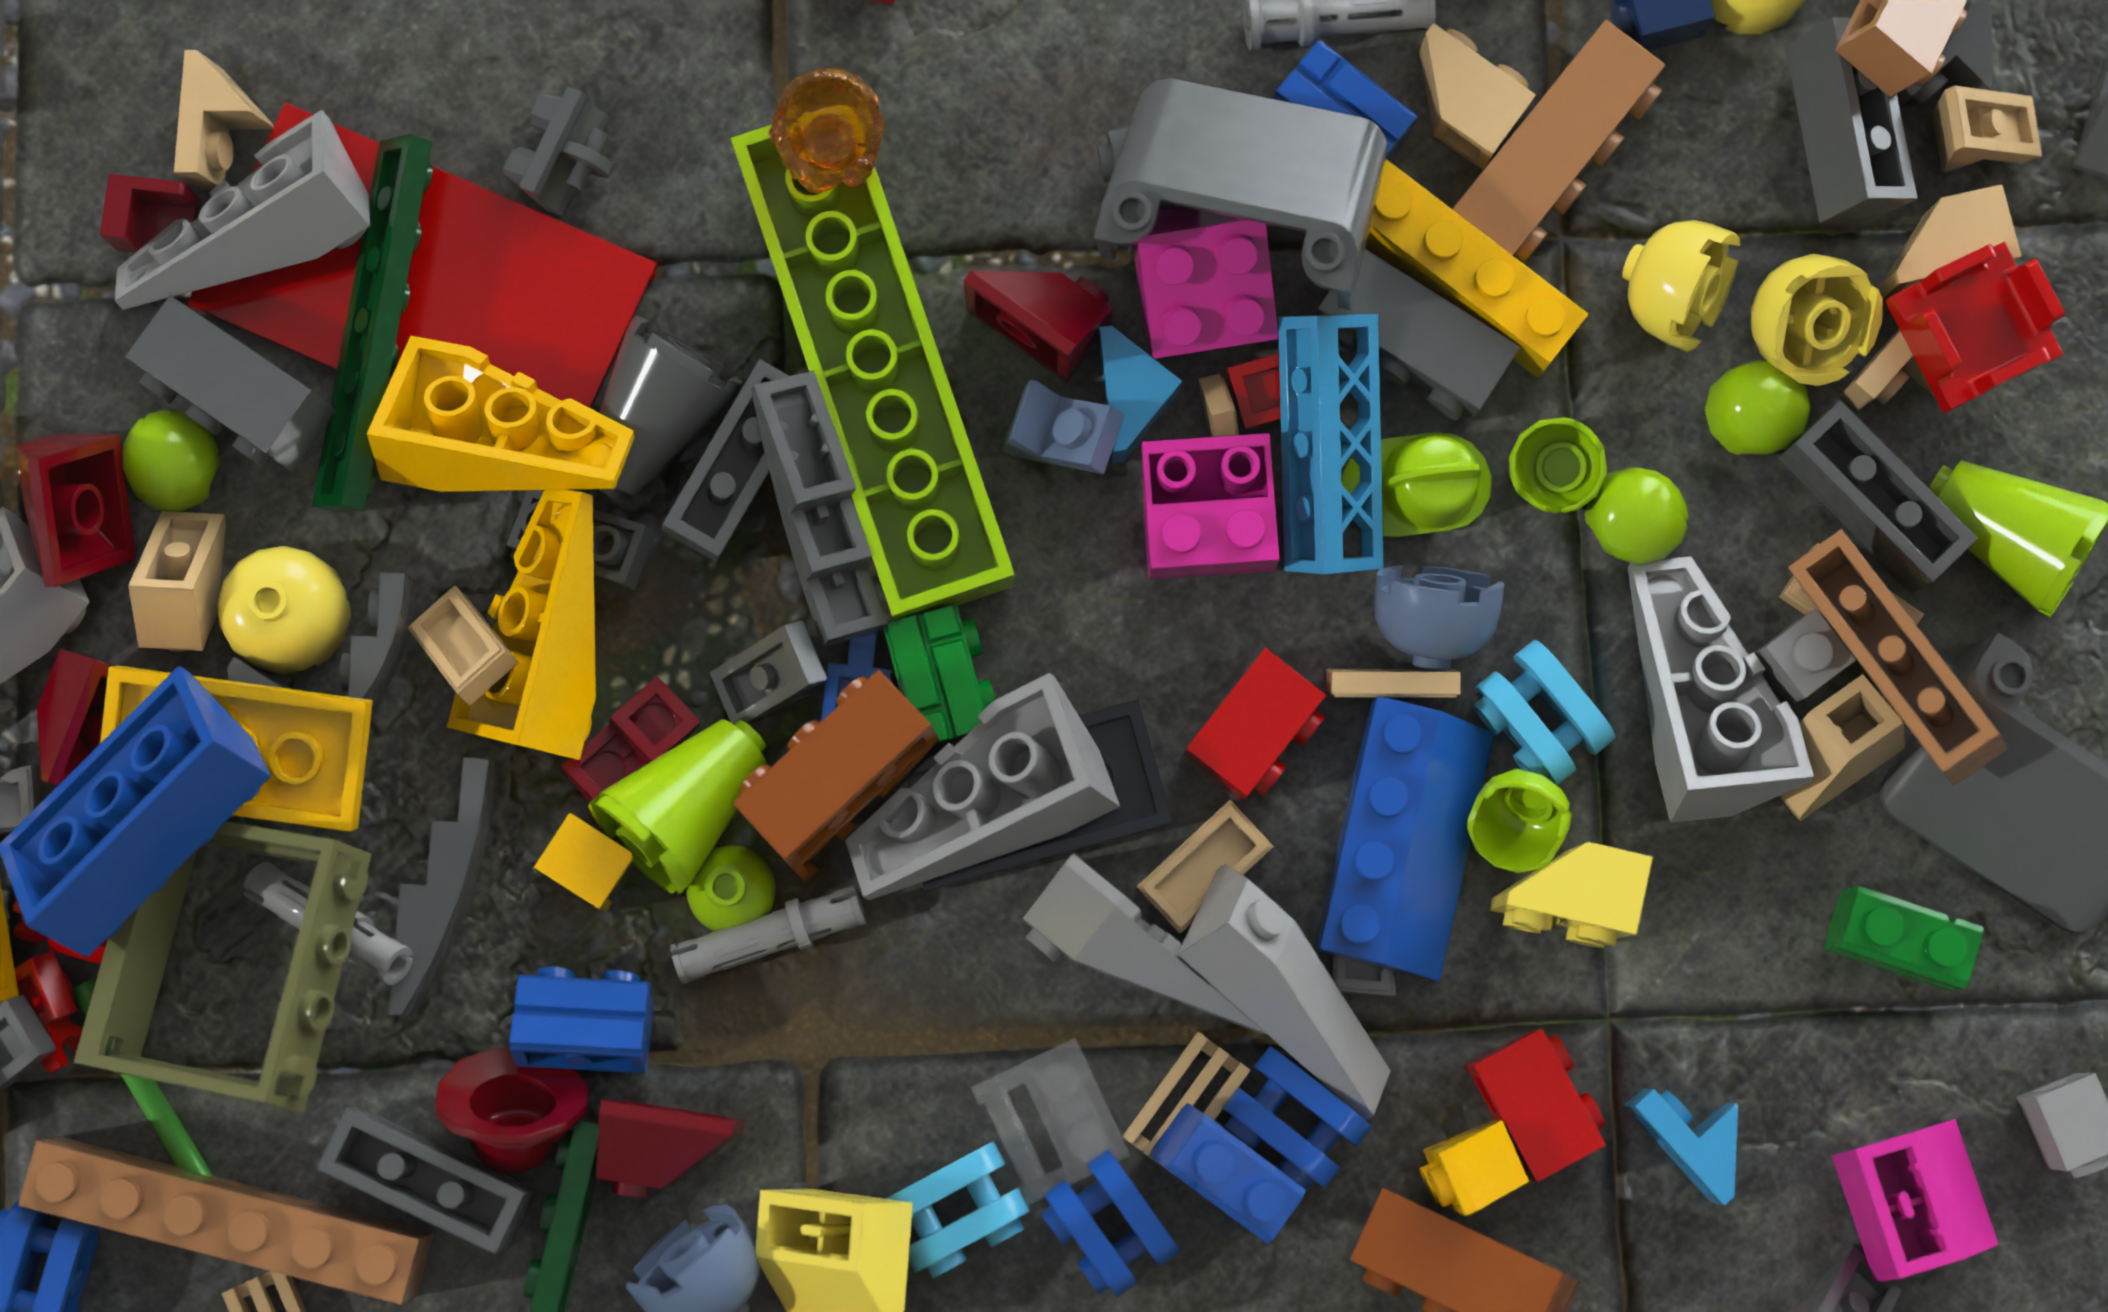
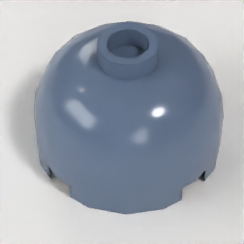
M1390 566L1379 569L1376 576L1374 595L1375 619L1381 634L1395 649L1413 655V666L1427 670H1449L1451 668V659H1463L1473 656L1486 647L1495 633L1502 611L1505 587L1503 582L1499 581L1489 587L1490 576L1438 566H1421V574L1415 575V578H1402L1403 566Z
M728 1204L704 1209L703 1212L710 1220L702 1223L691 1232L690 1224L684 1220L655 1242L640 1258L633 1268L640 1281L638 1284L627 1282L626 1289L645 1312L749 1311L750 1305L747 1301L751 1298L757 1287L761 1266L755 1252L756 1241L749 1228Z

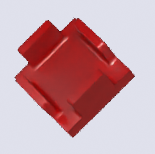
M2005 241L1994 247L1988 244L1942 266L1919 283L1892 295L1885 301L1943 414L2064 355L2051 330V325L2065 316L2063 307L2039 262L2033 259L2018 267Z

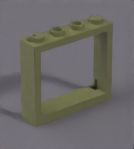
M225 821L215 831L206 846L317 864L260 1081L141 1057L197 850L169 877L166 884L159 891L151 894L123 922V925L115 935L108 938L74 1063L304 1112L309 1092L316 1081V1066L326 1027L333 1017L334 997L343 962L350 952L351 932L360 898L367 886L368 867L372 854L334 839ZM109 1037H113L109 1056H106L104 1054Z

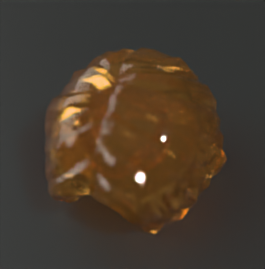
M825 67L823 69H815L812 72L808 71L806 74H800L799 77L792 80L784 88L782 97L776 103L775 114L772 117V126L768 134L773 146L781 157L782 165L790 170V175L797 179L800 185L807 191L817 194L835 188L841 182L851 188L858 187L871 176L878 158L886 121L881 114L875 92L871 89L870 85L864 83L859 74L848 73L842 68L832 69Z

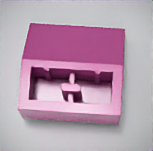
M1269 433L1141 442L1148 580L1273 572L1280 559Z
M1956 1119L1832 1155L1874 1282L1901 1279L1963 1260L1999 1245Z

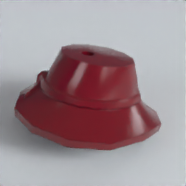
M496 1047L460 1059L438 1082L435 1116L452 1133L469 1138L474 1153L483 1165L500 1172H523L539 1166L548 1157L555 1142L564 1137L568 1130L587 1113L588 1084L574 1069L516 1066L510 1047Z

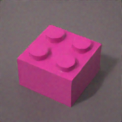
M1188 207L1158 211L1156 223L1151 233L1144 240L1133 245L1144 335L1153 359L1279 339L1266 224Z

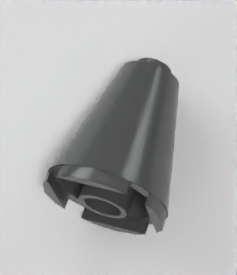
M634 316L627 327L599 411L600 414L628 427L634 432L635 439L615 489H598L617 500L621 498L624 492L637 496L738 394L743 386L742 380L737 376L730 378L727 383L721 380L719 376L725 366L670 331L664 329L660 337L653 332L651 335L645 333L644 331L650 321L639 316Z

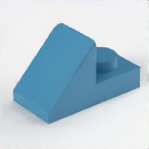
M1642 1088L1623 1105L1711 1203L1725 1206L1734 1198L1738 1106L1736 1103L1725 1102L1721 1104L1693 1131L1687 1126L1693 1120L1692 1114L1668 1090L1659 1095L1655 1089Z

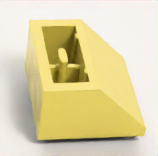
M1586 842L1566 850L1546 866L1533 871L1492 897L1488 911L1504 914L1502 925L1509 928L1540 934L1541 930L1551 931V927L1556 926L1567 929L1565 939L1567 941L1597 948H1604V945L1615 946L1616 939L1637 935L1653 857Z
M817 1189L760 1190L755 1252L759 1265L786 1312H904L913 1202Z

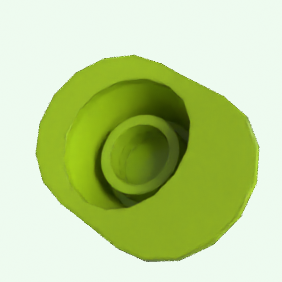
M1438 432L1381 440L1383 537H1405L1451 531L1469 525L1483 512L1491 496L1492 476L1485 457L1473 443L1456 434ZM1352 457L1342 474L1341 480L1342 486L1350 495L1360 482L1359 465Z

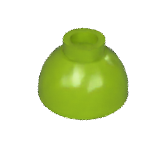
M725 845L714 848L690 886L686 888L689 907L697 920L708 929L716 931L740 926L758 917L768 915L774 904L776 883L770 866L758 853L739 845Z

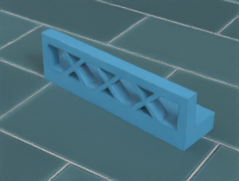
M1378 314L1278 317L1284 571L1333 574L1384 568ZM1356 327L1357 355L1347 366L1339 357L1338 328ZM1348 392L1358 402V419L1350 430L1340 421V403ZM1350 456L1357 462L1360 469V482L1351 495L1342 486L1341 468ZM1353 520L1361 529V556L1343 558V531Z

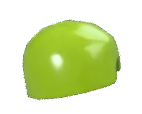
M1762 360L1741 364L1723 374L1710 387L1705 406L1710 433L1729 452L1736 455H1770L1779 452V450H1786L1805 432L1811 412L1807 386L1794 381L1768 361Z
M165 408L150 412L145 418L138 419L123 442L122 463L125 478L134 496L156 511L182 512L203 503L209 497L210 485L218 468L221 467V458L218 454L219 448L214 434L185 415L186 411Z
M1566 417L1537 421L1520 433L1509 455V475L1516 492L1537 509L1552 514L1559 512L1568 513L1582 508L1598 495L1607 474L1605 450L1598 437L1586 425Z
M1631 466L1608 472L1598 495L1587 503L1585 511L1586 524L1593 530L1603 551L1613 555L1616 559L1636 565L1665 559L1682 543L1688 528L1686 523L1689 518L1687 507L1678 487L1668 477L1656 470Z
M1516 768L1492 777L1483 786L1475 799L1467 819V830L1475 851L1494 867L1518 874L1536 871L1552 862L1564 842L1571 825L1572 813L1569 810L1570 803L1562 789L1543 774Z

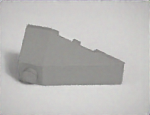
M320 110L269 142L254 155L262 165L235 187H231L226 180H223L209 192L212 198L203 206L199 217L191 223L183 218L175 220L117 268L115 302L123 310L166 299L170 295L173 297L314 260L336 247L343 249L358 241L366 231V228L370 227L369 194L328 116Z
M4 507L0 509V685L51 651L64 633L68 634L74 631L84 618L87 605L90 603L80 579L57 587L44 586L30 528L13 512Z
M1692 556L1668 558L1643 565L1630 563L1628 575L1655 765L1670 823L1734 816L1810 783L1814 775L1797 716L1787 701L1780 703L1763 677L1764 666L1755 652L1748 654L1730 627V614Z
M1048 673L990 703L977 716L981 720L979 724L955 746L948 743L933 757L937 763L909 789L900 788L845 840L864 898L871 900L1063 835L1120 807L1101 752L1055 676Z
M1074 854L1069 857L1023 917V921L1032 928L1025 939L1053 962L1063 953L1072 962L1255 1032L1267 1034L1178 955L1182 946L1179 941L1155 924L1150 925L1143 920L1139 907Z
M1224 864L1217 869L1178 955L1365 1120L1373 1117L1391 1070L1297 923L1248 878L1229 865Z

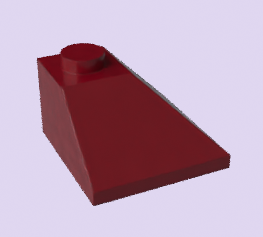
M971 270L963 280L966 311L1065 382L1070 380L1098 342L1099 327L1111 325L1112 308L1106 305L1109 297L1098 286L1083 277H1078L1074 282L1061 272Z
M54 434L16 445L19 463L18 475L22 484L25 511L45 587H57L136 559L126 478L122 463L120 434Z
M59 649L37 706L41 780L58 786L100 745L108 669L112 665Z
M623 1099L601 1100L596 1178L613 1181L611 1193L650 1199L652 1188L662 1189L669 1187L744 1132L746 1120Z

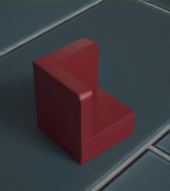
M109 174L100 236L117 251L136 253L175 220L183 218L188 220L189 223L194 221L198 217L201 199L184 182Z

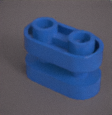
M1269 1046L1254 1065L1261 1074L1268 1078V1081L1254 1098L1237 1087L1222 1107L1232 1116L1225 1124V1127L1254 1150L1257 1149L1262 1141L1267 1143L1283 1156L1276 1167L1306 1191L1314 1181L1325 1189L1341 1169L1326 1154L1340 1136L1353 1146L1358 1147L1373 1126L1292 1061ZM1288 1096L1292 1097L1319 1119V1122L1306 1139L1274 1115Z
M1107 1148L1087 1163L1098 1180L1077 1195L1066 1179H1064L1044 1194L1051 1206L1041 1212V1214L1063 1245L1075 1239L1086 1254L1085 1257L1076 1263L1096 1292L1100 1295L1110 1288L1118 1298L1139 1283L1128 1265L1149 1251L1159 1267H1161L1181 1251ZM1112 1202L1115 1203L1133 1229L1114 1244L1110 1242L1092 1217Z
M20 1200L12 1206L11 1210L3 1209L0 1212V1312H78L97 1249L100 1227L64 1218L58 1229L50 1228V1214L18 1206ZM41 1254H47L48 1259L38 1293H33L31 1288Z

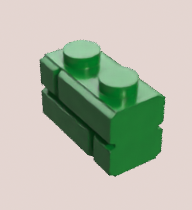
M951 605L928 611L921 615H913L887 622L888 624L883 629L900 692L932 725L939 738V741L930 750L945 747L948 743H958L981 722L977 716L995 700L990 679L977 682L971 657L983 654L974 618L961 620L958 606Z
M1855 886L1841 890L1823 950L1945 991L1966 989L1969 983L1984 927L1958 918L1949 919L1946 914L1861 886Z

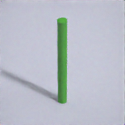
M95 979L88 980L73 989V996L85 1016H87L96 984ZM109 1037L106 1051L108 1054L111 1049L113 1037ZM121 1074L176 1167L197 1174L213 1176L158 1083Z

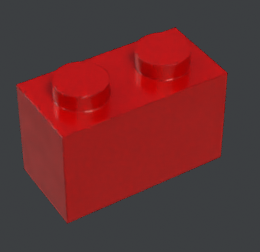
M1265 648L1187 746L1183 755L1242 801L1246 799L1253 789L1264 797L1287 767L1277 759L1286 746L1293 739L1303 747L1326 718L1325 715L1316 709L1326 697V694Z
M1543 1028L1531 1029L1465 1065L1493 1118L1503 1121L1529 1181L1539 1182L1606 1145L1598 1131L1606 1127L1605 1120L1588 1092L1580 1096L1567 1074V1072L1574 1069L1573 1061L1566 1047L1556 1034L1548 1038Z

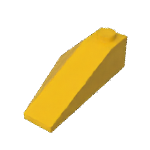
M410 336L367 432L381 480L440 492L615 489L635 439L633 430L573 399L563 401L538 389L536 380L523 373L518 372L513 376L491 365L488 355L472 347Z
M544 490L515 551L514 561L518 572L510 590L505 596L496 594L487 612L492 618L496 619L492 629L518 663L471 705H468L455 692L446 728L580 760L584 743L591 731V715L596 700L593 495L571 490Z

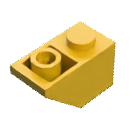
M1490 1120L1423 1149L1428 1164L1420 1167L1419 1170L1435 1204L1441 1203L1443 1207L1447 1206L1448 1210L1464 1216L1480 1210L1529 1182L1502 1120Z

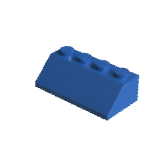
M178 666L0 843V855L26 925L86 958L107 938L115 935L123 925V922L151 894L159 891L166 884L169 877L198 848L206 845L213 837L215 831L243 803L250 801L258 793L261 786L271 777L254 739L181 666Z
M1377 696L1368 708L1314 947L1315 953L1339 957L1356 963L1385 968L1394 972L1440 982L1471 843L1467 830V819L1477 795L1483 788L1494 734L1491 731L1440 710Z

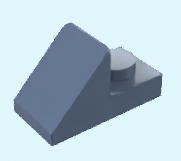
M1030 380L1020 392L1000 451L1008 456L1104 474L1124 414L1110 405L1061 397L1038 381Z

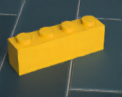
M1385 161L1366 247L1388 264L1519 345L1520 348L1513 360L1539 379L1589 313L1390 161Z

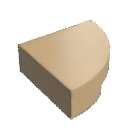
M1220 374L1198 378L1210 437L1239 435L1236 409L1225 379L1221 378Z

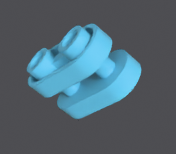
M1533 640L1513 656L1522 674L1510 683L1500 673L1494 671L1474 687L1479 700L1472 707L1480 720L1493 734L1497 735L1503 730L1519 751L1513 755V758L1520 769L1543 774L1554 784L1559 785L1576 771V767L1568 755L1571 749L1580 744L1590 754L1596 755L1614 741L1616 736L1603 714L1557 658L1542 643ZM1537 694L1562 723L1553 732H1550L1527 704Z
M994 1141L886 1198L913 1202L911 1224L920 1239L909 1245L908 1261L914 1273L927 1267L931 1277L935 1278L967 1260L962 1251V1248L985 1236L989 1246L992 1247L1025 1229L1019 1217L1028 1213L1030 1209L1019 1188H1015L1000 1196L989 1173L1006 1164ZM966 1186L977 1209L942 1227L931 1204Z

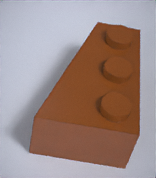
M879 669L868 679L865 676H861L847 685L836 699L838 707L820 723L813 720L800 728L788 743L790 751L772 767L766 764L752 772L739 788L741 795L733 802V805L806 884L819 871L811 860L836 834L841 841H845L859 827L852 818L878 794L882 798H886L939 741L932 725Z
M1382 1188L1350 1258L1351 1261L1367 1268L1362 1281L1395 1297L1399 1296L1403 1286L1425 1296L1426 1298L1421 1309L1426 1312H1568L1580 1286V1282L1568 1275L1385 1188Z

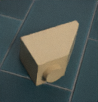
M161 511L128 585L139 648L167 649L174 652L186 650L203 651L218 614L217 601L220 594L226 530L225 514Z

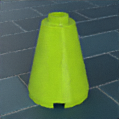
M1963 460L1958 463L1954 470L1943 465L1929 486V489L1978 537L1967 550L2037 612H2041L2048 617L2054 614L2074 583L2073 580L2083 564L2087 562L2108 526V503L2104 500Z
M721 719L598 793L597 797L589 803L588 808L605 835L611 839L617 835L623 845L633 853L634 859L631 863L665 891L671 894L677 891L680 894L690 886L738 809L733 805V802L741 795L739 792L741 784L752 772L766 765V760L761 753L766 748V744L761 736L746 722L738 720L735 724H732L725 719Z

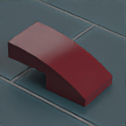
M657 676L610 717L609 724L584 745L580 760L569 758L561 765L560 772L591 802L601 791L683 743L700 726L701 721Z

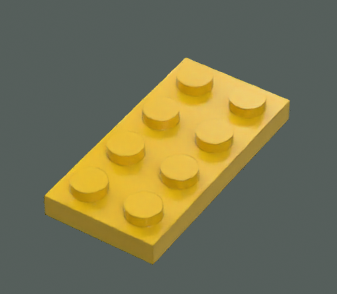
M118 665L109 667L100 744L171 673ZM193 676L254 739L271 775L261 786L258 793L250 801L243 803L232 815L350 832L358 829L373 700Z

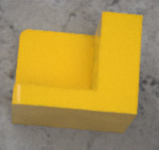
M569 813L534 868L596 908L607 912L614 902L609 896L630 866L634 855L595 827Z

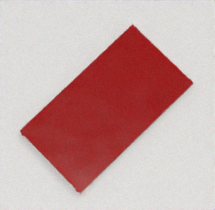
M285 102L282 110L278 113L274 129H272L264 147L313 114ZM332 123L370 197L379 143ZM258 160L252 172L262 165ZM432 166V179L428 189L423 194L418 219L421 225V238L416 251L411 256L407 283L410 287V298L406 310L400 316L396 344L399 350L397 365L410 336L469 346L488 355L491 365L513 376L521 372L536 380L538 389L561 401L573 399L592 409L622 345L627 327L636 315L651 281L656 277L658 264ZM362 236L349 247L343 249L336 247L314 260L193 291L188 305L337 370ZM393 374L389 377L388 385H389V383H390V380H391Z

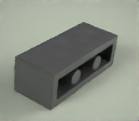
M1831 17L1785 45L1819 224H1869L1918 199L1897 94L1889 97L1835 51L1851 19L1846 17Z
M1366 249L1351 310L1338 308L1337 292L1330 290L1316 313V316L1378 314L1379 374L1398 386L1404 387L1409 382L1429 395L1426 401L1434 410L1452 420H1459L1460 416L1470 422L1473 421L1520 348L1519 345ZM1356 327L1338 328V349L1347 353H1351L1354 348L1357 350Z
M171 295L125 355V358L145 372L138 381L141 385L169 404L173 402L177 395L191 403L185 415L216 436L223 427L238 435L232 447L263 468L270 459H273L292 472L337 411L311 389Z
M761 359L758 360L664 520L660 532L714 564L717 563L770 472L751 389L754 385L789 376Z
M1841 400L1825 412L1778 457L1911 593L1934 582L1978 539Z
M364 1107L345 1109L317 1167L318 1170L494 1254L509 1249L537 1191L518 1180L487 1167Z

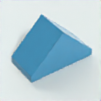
M1113 326L1099 327L1098 343L1105 405H1110L1124 414L1111 452L1112 463L1125 462L1179 396L1182 380Z

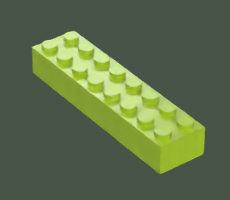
M852 99L732 137L731 141L809 371L814 370L857 487L851 497L870 548L893 621L913 615H921L925 612L951 605L958 606L1014 587L1015 573Z

